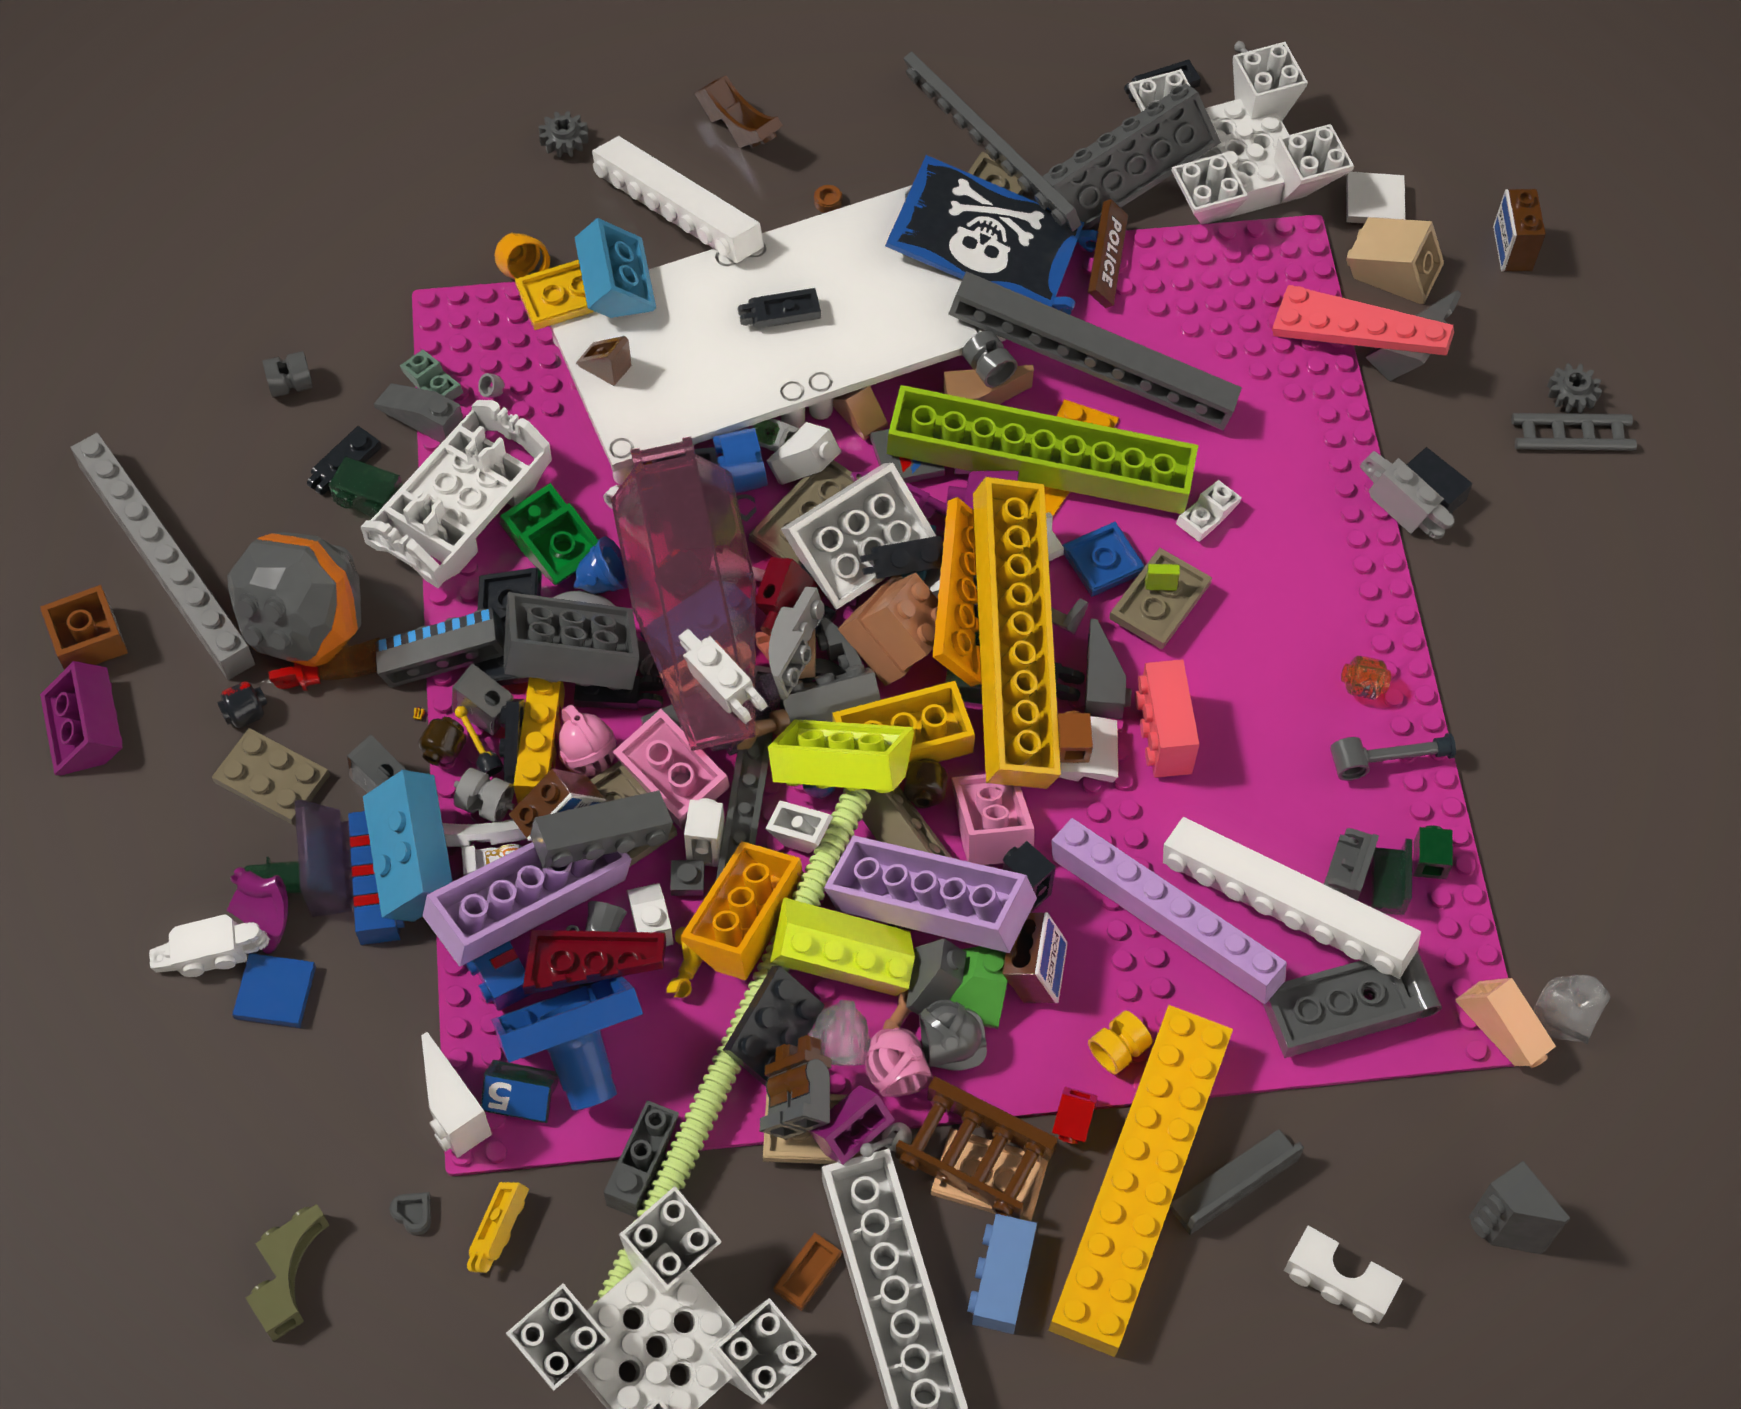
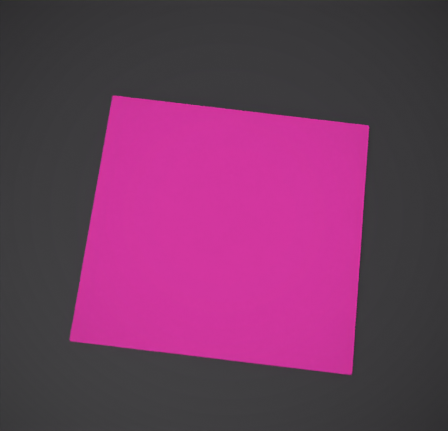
M1305 215L1126 230L1114 306L1104 308L1088 293L1095 250L1093 252L1086 251L1077 242L1056 297H1070L1074 299L1075 306L1071 310V316L1242 387L1235 410L1223 431L1007 339L1002 341V344L1016 360L1017 366L1033 365V382L1031 388L999 405L1057 416L1065 399L1119 417L1118 423L1114 428L1198 445V451L1185 511L1198 501L1203 491L1218 480L1241 496L1242 499L1233 511L1200 542L1176 525L1181 514L1074 492L1068 494L1053 516L1052 531L1062 545L1116 521L1145 566L1157 550L1162 548L1212 577V582L1165 647L1160 649L1109 619L1110 612L1136 578L1091 597L1065 555L1049 561L1051 607L1068 615L1080 598L1089 602L1075 635L1052 624L1054 662L1085 674L1084 682L1081 685L1066 683L1060 678L1058 679L1059 684L1076 688L1081 694L1076 702L1061 700L1056 697L1057 715L1067 711L1084 713L1088 633L1091 619L1098 620L1126 675V688L1132 690L1130 708L1124 707L1122 719L1107 718L1117 720L1118 778L1112 783L1085 776L1079 781L1058 777L1047 789L1020 786L1034 826V847L1056 866L1052 894L1032 913L1048 912L1068 942L1059 1003H1023L1008 982L999 1028L995 1029L984 1026L987 1043V1055L984 1061L977 1067L964 1070L929 1067L933 1078L936 1076L1017 1118L1057 1114L1064 1087L1097 1095L1094 1110L1131 1106L1168 1005L1233 1029L1209 1098L1514 1066L1455 1000L1479 981L1508 978L1455 757L1449 759L1447 756L1436 757L1433 754L1368 763L1370 771L1365 776L1355 780L1344 781L1338 778L1330 750L1333 743L1348 737L1360 738L1366 750L1433 742L1434 738L1444 737L1448 733L1397 521L1370 497L1369 489L1374 483L1360 468L1361 463L1373 451L1379 455L1381 454L1355 347L1348 344L1273 336L1272 327L1288 285L1301 286L1305 289L1342 298L1323 217L1321 215ZM515 281L413 291L414 355L421 350H425L440 362L446 374L461 385L463 393L453 401L460 404L463 419L472 410L471 406L477 400H494L499 403L500 410L503 407L508 410V415L512 414L514 416L517 414L519 419L524 418L529 421L549 442L552 461L544 470L536 487L526 498L551 483L565 503L568 504L570 502L598 540L606 536L613 540L624 553L631 568L633 578L630 588L598 594L607 598L617 607L633 609L637 637L646 642L641 637L640 633L710 582L717 581L731 584L752 605L753 625L726 643L722 648L725 650L741 642L745 645L747 650L750 651L753 661L743 669L749 678L752 665L770 667L769 660L757 647L755 632H763L761 626L767 616L755 605V598L761 582L746 577L745 579L714 578L715 572L709 570L714 553L721 554L722 549L745 561L749 566L766 570L767 564L773 556L749 541V534L802 478L783 485L779 484L767 463V460L775 451L760 446L768 486L726 496L734 527L729 544L727 546L682 551L685 554L691 551L701 561L702 565L699 569L702 572V580L685 596L677 594L671 596L656 580L659 576L657 573L658 565L671 554L668 553L660 515L656 513L648 524L642 527L637 524V519L644 506L640 505L628 519L621 516V512L611 509L604 501L603 495L609 488L620 484L616 483L613 479L611 465L559 347L553 342L550 327L547 326L534 330L516 288ZM960 355L870 385L888 422V426L882 430L890 429L900 385L944 394V372L973 370L964 356ZM483 374H496L503 379L505 387L502 389L503 393L500 396L488 398L480 394L478 383ZM809 406L805 407L804 424L808 422L828 428L832 432L841 450V453L834 461L851 472H871L879 467L870 437L863 440L834 407L832 414L826 419L812 417L809 412ZM781 416L775 417L773 419L781 421ZM753 425L748 426V427H745V428H742V429H739V430H743V429H747V428H748V429H751ZM774 426L766 428L768 432L773 433L777 430ZM417 431L418 467H420L441 443ZM498 431L485 432V437L493 443L499 437L502 438L506 453L529 466L534 461V458L525 448L514 440L507 439ZM712 438L676 451L715 448ZM722 453L716 454L717 458L722 456ZM648 460L636 464L637 472ZM944 466V476L908 484L930 493L931 497L947 504L949 486L967 488L969 474H954V468ZM650 468L629 489L630 496H632V493L647 475ZM726 474V475H721V477H722V478H726V477H727V474ZM741 494L751 495L755 498V503L747 498H742L736 502V509L745 516L756 506L757 511L747 522L735 515L731 510L732 500ZM506 503L475 538L478 552L460 573L443 582L439 588L428 583L423 578L425 626L445 622L449 618H458L477 611L479 576L536 568L499 524L500 515L511 509V505ZM935 512L932 518L928 520L929 524L936 526V531H945L946 517ZM432 557L439 565L442 564V562ZM576 572L557 585H554L542 574V597L553 598L565 592L584 590L574 588ZM890 577L885 578L863 592L856 606L846 603L839 609H835L830 600L824 596L821 600L824 605L837 611V617L832 623L839 628ZM979 631L975 632V646L980 647ZM816 638V658L829 660L826 650H820ZM932 649L927 656L914 663L904 677L887 686H884L877 676L876 681L881 700L956 681L975 733L974 752L940 761V765L948 773L944 800L930 808H919L915 805L914 807L950 856L954 859L967 861L961 839L952 777L986 774L982 684L969 686L934 659ZM860 657V660L862 662V665H864V668L869 667L865 663V661ZM1364 658L1368 659L1366 663V668L1368 669L1360 671L1355 663L1364 660ZM1183 659L1199 739V748L1192 774L1154 778L1152 766H1147L1145 759V748L1148 747L1147 738H1142L1140 731V719H1143L1142 710H1137L1135 703V692L1139 691L1138 676L1143 675L1145 663ZM838 660L833 661L834 663L839 665ZM668 664L665 670L659 675V677H662V679H664L663 673L671 669V667ZM470 665L427 677L428 725L432 719H442L445 716L450 717L464 727L463 733L467 740L452 764L440 763L439 766L430 764V774L435 777L442 823L448 824L493 823L480 817L478 810L475 813H470L454 805L455 781H460L463 774L469 768L477 769L476 761L480 755L463 721L456 717L452 711V688ZM637 668L636 676H640L641 678L643 677V675ZM563 681L565 689L563 709L569 705L574 706L576 683ZM528 682L502 686L514 696L513 699H525L526 702ZM665 684L664 689L659 691L640 690V694L654 693L662 696L663 705L658 708H638V710L574 707L579 713L596 715L604 721L614 733L617 748L642 726L641 717L675 704V702L668 695ZM1371 684L1368 696H1366L1367 698L1357 696L1362 693L1365 687ZM1375 686L1376 699H1369ZM712 698L705 702V705L713 718L714 737L696 745L728 777L730 787L715 800L717 803H723L725 826L738 751L727 725L737 716L734 712L727 713ZM779 700L777 710L781 709ZM561 719L560 731H561V729H562V727H563V724H564L562 719ZM472 724L485 751L495 752L499 756L500 739L505 738V728L501 726L494 735H490ZM774 733L772 737V742L778 737ZM558 741L555 769L571 772L564 766L558 756L560 751ZM615 755L612 765L619 761V759ZM769 758L755 845L800 858L802 871L807 873L805 867L811 864L809 859L812 855H815L814 850L806 853L785 847L765 828L779 801L831 815L835 811L836 804L840 803L839 797L844 794V787H836L835 791L828 797L818 799L806 794L803 790V784L788 786L786 783L773 782ZM504 769L490 777V780L499 778L504 781ZM905 777V778L901 781V783L899 784V786H900V788L903 790V792H904V786H905L906 777ZM514 790L512 804H515L516 807L519 803H517V798ZM508 810L502 821L512 819L509 815L512 810ZM1185 817L1324 884L1340 834L1345 835L1346 829L1352 828L1371 835H1379L1357 901L1421 931L1418 952L1442 1009L1431 1016L1417 1018L1415 1022L1284 1058L1262 1002L1055 862L1052 856L1051 840L1071 818L1075 819L1287 962L1285 981H1289L1361 960L1352 959L1343 951L1329 944H1322L1307 933L1291 929L1284 922L1270 915H1263L1252 906L1241 901L1232 900L1225 893L1211 886H1204L1196 879L1182 872L1173 871L1163 863L1164 843L1180 820ZM673 821V825L677 829V836L630 866L625 881L531 929L566 931L569 925L578 926L580 931H585L588 902L599 901L619 906L627 911L618 932H636L627 890L657 883L660 884L671 925L673 945L666 946L663 969L623 976L635 988L643 1014L601 1029V1036L612 1070L611 1076L617 1090V1095L607 1101L588 1108L572 1110L547 1050L509 1063L499 1044L491 1020L577 989L579 985L537 992L497 1011L493 1001L486 1003L478 987V985L483 983L479 975L472 976L466 964L459 967L436 935L441 1051L482 1107L485 1076L549 1087L545 1122L484 1110L492 1135L458 1158L451 1149L446 1151L445 1169L449 1176L620 1159L647 1100L679 1112L665 1154L667 1151L672 1150L670 1145L673 1141L677 1140L675 1134L676 1132H681L680 1124L686 1122L684 1116L687 1112L691 1111L689 1109L690 1104L695 1103L694 1095L700 1093L698 1087L700 1084L705 1083L703 1077L709 1074L707 1070L709 1065L714 1064L712 1058L718 1055L717 1048L723 1046L721 1040L723 1037H727V1028L732 1027L730 1021L736 1018L735 1011L741 1009L739 1003L742 999H745V991L750 990L748 984L754 981L753 974L759 972L757 966L759 963H763V954H767L765 948L746 980L717 972L702 960L693 979H689L692 990L687 997L678 998L674 997L676 993H667L668 984L672 979L678 977L680 973L678 970L684 960L682 945L676 942L675 932L680 927H687L714 885L718 867L705 866L704 896H671V860H687L684 840L685 828L682 830ZM859 821L858 828L853 830L854 836L877 841L864 821ZM1435 825L1440 826L1442 829L1453 830V866L1447 879L1413 876L1414 839L1419 827ZM524 839L491 845V842L472 841L470 846H475V849L498 848L507 844H516L523 847L532 841ZM1412 844V899L1405 912L1406 855ZM446 846L453 882L464 876L461 847ZM1004 863L989 864L987 866L1003 870ZM825 891L824 899L819 900L820 907L836 911ZM844 913V914H848V915H851V916H855V917H859V918H863V919H866V920H870V921H874V922H877V923H881V924L888 925V923H885V922H881V921H877V920H873V919H869V918H865V917H861V916H857V915H853V914H849V913ZM531 930L510 940L525 970ZM908 930L911 933L913 949L944 938L960 949L978 946L917 930ZM790 968L788 973L825 1005L808 1035L821 1039V1055L832 1058L831 1068L828 1069L830 1075V1094L848 1095L861 1085L879 1095L895 1119L890 1125L900 1122L906 1124L910 1129L921 1128L932 1108L931 1101L927 1100L929 1085L921 1091L910 1095L883 1097L879 1089L871 1083L865 1065L866 1054L871 1047V1039L878 1031L883 1030L885 1021L890 1019L898 1007L899 995L893 996ZM1364 995L1366 999L1373 1000L1370 996ZM1127 1010L1145 1025L1152 1037L1153 1043L1140 1056L1134 1057L1131 1055V1063L1114 1075L1103 1068L1093 1056L1088 1046V1040L1102 1028L1109 1029V1022L1121 1012ZM910 1012L900 1028L911 1031L918 1038L922 1046L919 1015ZM739 1065L741 1067L740 1073L735 1074L736 1082L730 1084L732 1086L731 1092L726 1093V1102L721 1103L723 1106L722 1111L716 1113L718 1115L717 1121H712L713 1129L707 1132L709 1134L708 1140H703V1150L764 1144V1133L759 1130L760 1118L765 1116L766 1087L741 1065ZM949 1111L944 1113L937 1126L962 1124L963 1120L961 1116Z

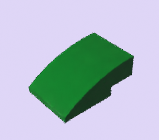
M551 483L500 515L499 524L533 565L538 567L542 574L554 585L574 574L579 562L590 552V548L598 542L596 536L570 502L566 504Z

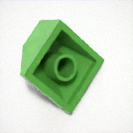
M982 946L962 949L967 952L963 983L949 1000L958 1002L965 1006V1008L975 1011L982 1019L985 1027L998 1029L1008 981L1003 975L1006 952Z

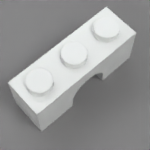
M1308 1225L1284 1271L1290 1274L1289 1277L1295 1283L1305 1287L1309 1285L1320 1291L1321 1296L1327 1301L1336 1305L1341 1303L1352 1309L1353 1314L1360 1320L1367 1323H1372L1373 1321L1379 1324L1403 1279L1372 1261L1365 1273L1357 1278H1348L1341 1275L1333 1264V1255L1339 1242Z

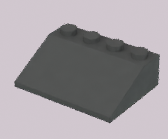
M508 592L504 642L505 674L517 678H540L549 682H572L580 686H604L612 690L633 689L640 657L632 608Z

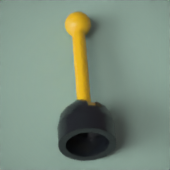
M458 706L455 709V715L463 721L480 753L476 761L477 770L488 774L490 777L498 774L504 769V763L495 752L485 751L467 717V709L464 706Z

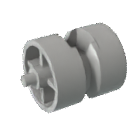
M469 768L463 774L460 781H455L454 787H456L454 795L455 807L470 813H475L478 810L479 816L489 821H502L508 810H513L515 804H512L514 796L513 784L499 778L490 780L488 774L477 769Z

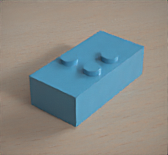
M401 770L364 795L363 802L382 918L414 922L423 916L427 895L451 883L452 876L435 777L431 774Z

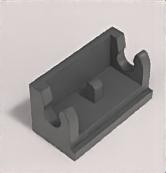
M1347 828L1345 835L1340 834L1324 885L1358 900L1379 835H1371L1352 828Z

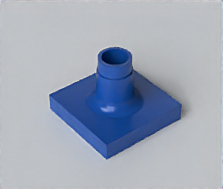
M622 976L596 981L491 1020L499 1044L509 1063L547 1050L562 1089L566 1092L571 1109L580 1110L600 1104L617 1095V1090L611 1076V1066L601 1036V1029L642 1015L643 1012L635 988Z

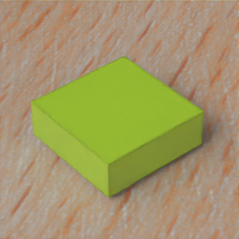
M1148 564L1145 590L1176 591L1180 576V565Z

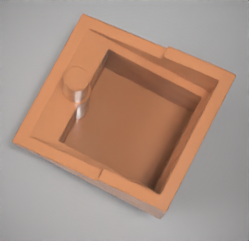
M916 572L905 578L901 575L893 576L864 604L859 606L843 622L838 630L870 669L875 672V675L884 686H887L904 677L914 663L927 656L933 649L938 599Z

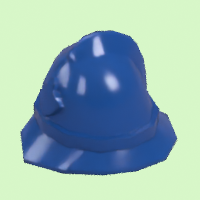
M606 536L602 537L595 546L590 548V552L579 562L576 568L574 588L593 594L630 588L633 581L631 568L624 553L613 540Z

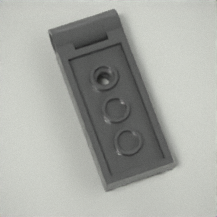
M1418 950L1400 979L1390 974H1383L1374 966L1361 960L1285 981L1269 1001L1263 1004L1284 1058L1415 1022L1417 1018L1431 1016L1442 1009ZM1364 995L1370 996L1373 1000L1366 999Z

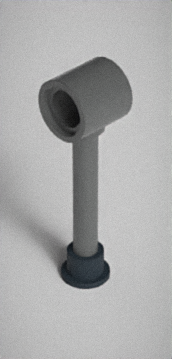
M1446 733L1444 737L1434 738L1433 742L1366 750L1360 738L1348 737L1333 743L1330 750L1338 778L1350 781L1365 776L1370 771L1368 763L1433 754L1436 757L1447 756L1449 759L1454 758L1456 755V744L1453 735Z

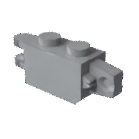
M1373 451L1361 463L1360 468L1374 483L1369 489L1370 497L1410 534L1419 527L1426 534H1429V537H1432V539L1439 540L1444 535L1445 529L1452 527L1455 520L1454 516L1440 504L1444 498L1399 458L1392 464Z

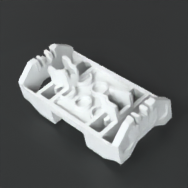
M477 400L471 406L472 410L380 511L371 520H366L361 526L367 545L377 551L389 552L413 567L425 581L437 588L446 580L460 573L478 552L475 538L506 503L514 507L522 502L536 487L544 470L552 461L550 444L539 431L526 419H519L517 414L514 416L512 414L508 415V410L505 407L500 410L499 403L494 400ZM498 431L507 439L514 440L525 448L534 458V461L529 466L506 453L502 438L499 437L493 443L485 437V432ZM432 557L442 562V564L439 565Z

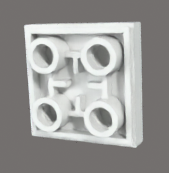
M1363 172L1347 173L1346 222L1365 223L1368 217L1405 220L1404 175Z

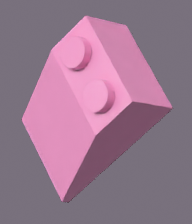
M662 709L655 713L613 751V754L647 793L660 791L671 819L682 830L686 826L690 799L700 800L702 798L716 800L730 787L727 775Z
M986 774L952 777L961 839L967 862L985 866L1004 863V856L1013 847L1019 848L1026 841L1034 847V826L1020 786L986 783Z

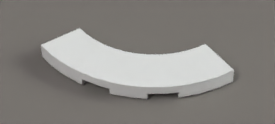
M513 819L484 824L442 823L446 846L468 847L472 841L491 842V845L527 839Z

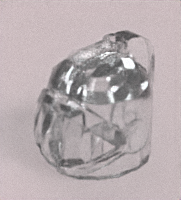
M1574 974L1569 975V977H1556L1546 984L1533 1011L1548 1035L1561 1040L1582 1041L1588 1044L1595 1024L1611 996L1602 982L1594 976Z
M840 1000L837 1004L825 1008L818 1015L815 1027L810 1030L809 1036L822 1040L821 1055L832 1058L831 1065H865L866 1053L871 1047L867 1020L855 1008L854 1001Z

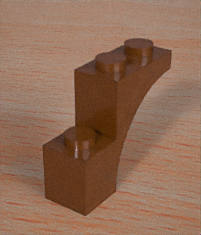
M727 75L715 79L695 92L697 99L711 122L720 119L723 123L725 122L739 148L747 145L754 148L761 143L763 145L777 136L775 131L783 127L778 116H767L753 108L735 89Z

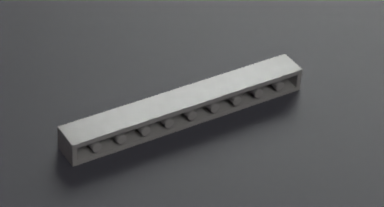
M95 433L71 446L70 448L79 468L227 680L254 666L255 662L247 643L100 435Z

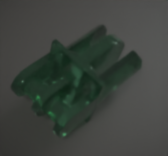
M266 857V864L244 867L247 872L252 871L265 879L276 875L280 876L287 893H302L308 889L310 884L309 877L301 861L271 862L270 858Z

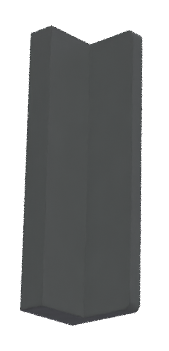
M1278 1129L1171 1202L1169 1208L1189 1235H1191L1297 1162L1304 1146L1301 1142L1293 1146L1282 1131Z

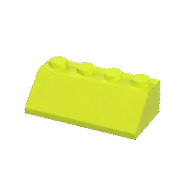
M794 719L768 746L773 782L786 783L788 786H798L801 784L815 785L821 789L844 787L849 791L860 789L875 790L878 793L894 791L906 777L914 729L913 727Z
M788 898L783 899L770 963L893 996H898L909 989L915 959L910 931Z

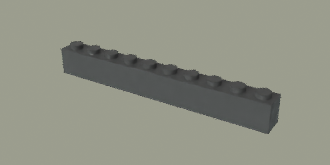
M967 271L948 313L950 316L983 330L993 331L995 335L1223 431L1235 410L1242 389L1238 385Z

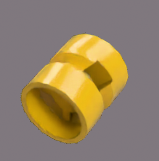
M1127 1010L1121 1012L1109 1022V1029L1102 1028L1088 1040V1046L1093 1056L1103 1068L1114 1075L1131 1063V1055L1134 1057L1140 1056L1153 1043L1152 1037L1145 1025Z

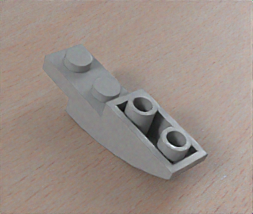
M805 587L794 608L782 607L771 631L768 652L769 664L781 699L788 698L793 687L797 685L803 669L811 660V648L808 646L807 641L811 639L814 628L824 615V603L821 601L818 590L815 587Z

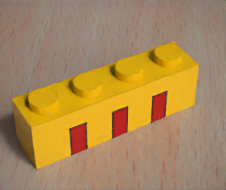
M529 677L513 785L517 803H520L551 769H555L562 719L561 711L565 697L563 681L549 682L544 679Z

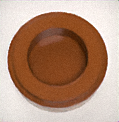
M833 185L819 187L814 193L816 209L822 213H827L841 208L842 192L840 189Z

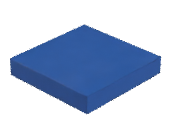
M1116 521L1062 545L1066 559L1091 597L1138 577L1145 567Z
M249 953L232 1014L234 1019L300 1028L316 969L315 963Z

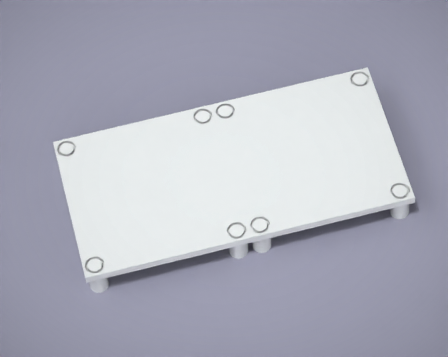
M912 185L762 233L764 247L738 263H735L726 256H722L717 250L711 249L649 269L656 309L652 312L614 318L607 317L598 312H592L550 325L553 342L559 347L608 458L614 481L620 485H626L637 473L636 464L652 459L654 454L673 452L712 439V436L730 433L781 416L782 422L799 428L805 422V407L808 406L812 417L826 419L832 414L833 398L962 355L965 344L976 334L986 331L948 315L962 279L885 247ZM810 288L816 289L821 309V319L759 329L754 328L753 325L743 326L740 323V315L737 308L739 305L747 304L751 298ZM996 335L1001 342L1005 341V338ZM626 336L629 340L632 366L615 386L587 372L576 364L593 342Z

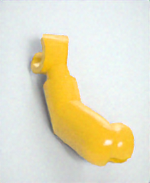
M680 927L675 932L676 942L682 945L684 960L678 970L680 972L678 977L672 979L667 986V993H676L674 997L678 998L687 997L691 993L692 986L689 979H693L703 960L681 941V934L686 927Z

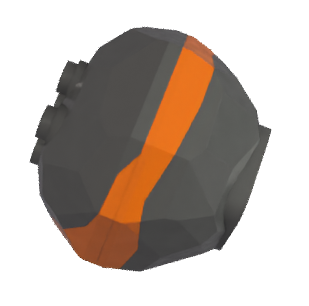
M281 532L259 537L250 544L227 575L228 590L240 631L244 640L256 652L304 666L317 667L331 661L361 626L360 579L353 557L344 547L331 545L318 536Z

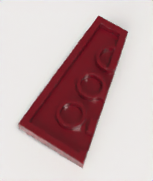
M531 930L523 983L524 994L663 969L666 934L658 932Z

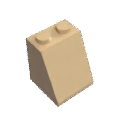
M1368 217L1363 228L1359 230L1357 240L1352 249L1347 254V265L1350 266L1354 279L1419 304L1425 303L1444 264L1432 221Z

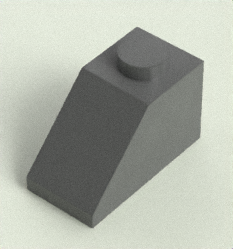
M945 938L915 947V959L906 1008L919 1015L925 1007H928L933 1002L949 1000L963 983L967 952Z

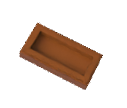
M814 1232L775 1284L773 1292L802 1312L842 1258L843 1252Z

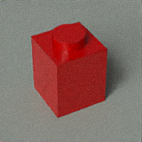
M1064 1087L1052 1133L1058 1134V1138L1067 1143L1078 1144L1079 1141L1086 1142L1098 1096Z

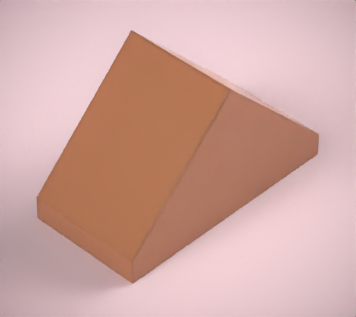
M870 386L833 398L834 409L863 440L869 438L872 432L880 431L888 426V422Z

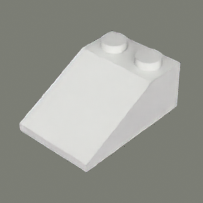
M426 1032L421 1037L429 1108L434 1119L429 1123L442 1149L445 1152L451 1149L458 1158L491 1136L492 1133L483 1108L432 1037Z

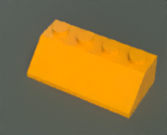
M741 841L681 934V941L715 971L746 980L770 942L771 937L775 934L783 899H793V892L798 891L796 886L799 882H802L801 875L803 874L801 859Z

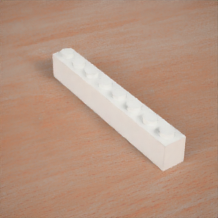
M620 136L592 150L593 168L598 177L610 182L617 189H621L633 199L646 205L650 210L665 217L667 221L673 222L686 233H690L701 240L702 243L717 250L722 256H726L735 263H738L764 247L761 226L758 221Z
M1185 817L1180 820L1164 843L1163 863L1173 871L1182 872L1196 879L1204 886H1211L1225 893L1232 900L1241 901L1252 906L1259 913L1270 915L1284 922L1291 929L1307 933L1318 942L1325 945L1329 944L1343 951L1352 959L1362 960L1374 966L1383 974H1390L1400 979L1418 950L1421 931Z

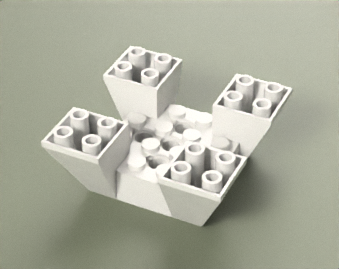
M1286 42L1233 55L1235 100L1205 108L1221 143L1192 162L1172 167L1171 171L1200 224H1208L1306 197L1351 172L1354 169V165L1331 124L1289 135L1282 120L1305 90L1308 82ZM1182 69L1131 82L1129 83V89L1142 112L1150 103L1159 101L1170 94L1173 88L1184 84L1190 86Z
M675 1186L619 1234L633 1270L588 1310H585L563 1283L506 1332V1335L553 1391L576 1372L606 1409H698L727 1382L762 1405L817 1355L770 1298L734 1324L699 1283L690 1270L722 1241ZM626 1310H633L639 1315L640 1324L637 1329L632 1330L624 1325L623 1314ZM678 1313L686 1315L690 1320V1328L687 1333L677 1331L674 1326V1318ZM652 1337L659 1339L663 1344V1352L659 1358L652 1357L647 1352L646 1344ZM623 1362L631 1363L636 1369V1376L632 1382H625L619 1376V1367ZM674 1365L681 1366L686 1372V1381L682 1386L675 1385L670 1379V1371Z

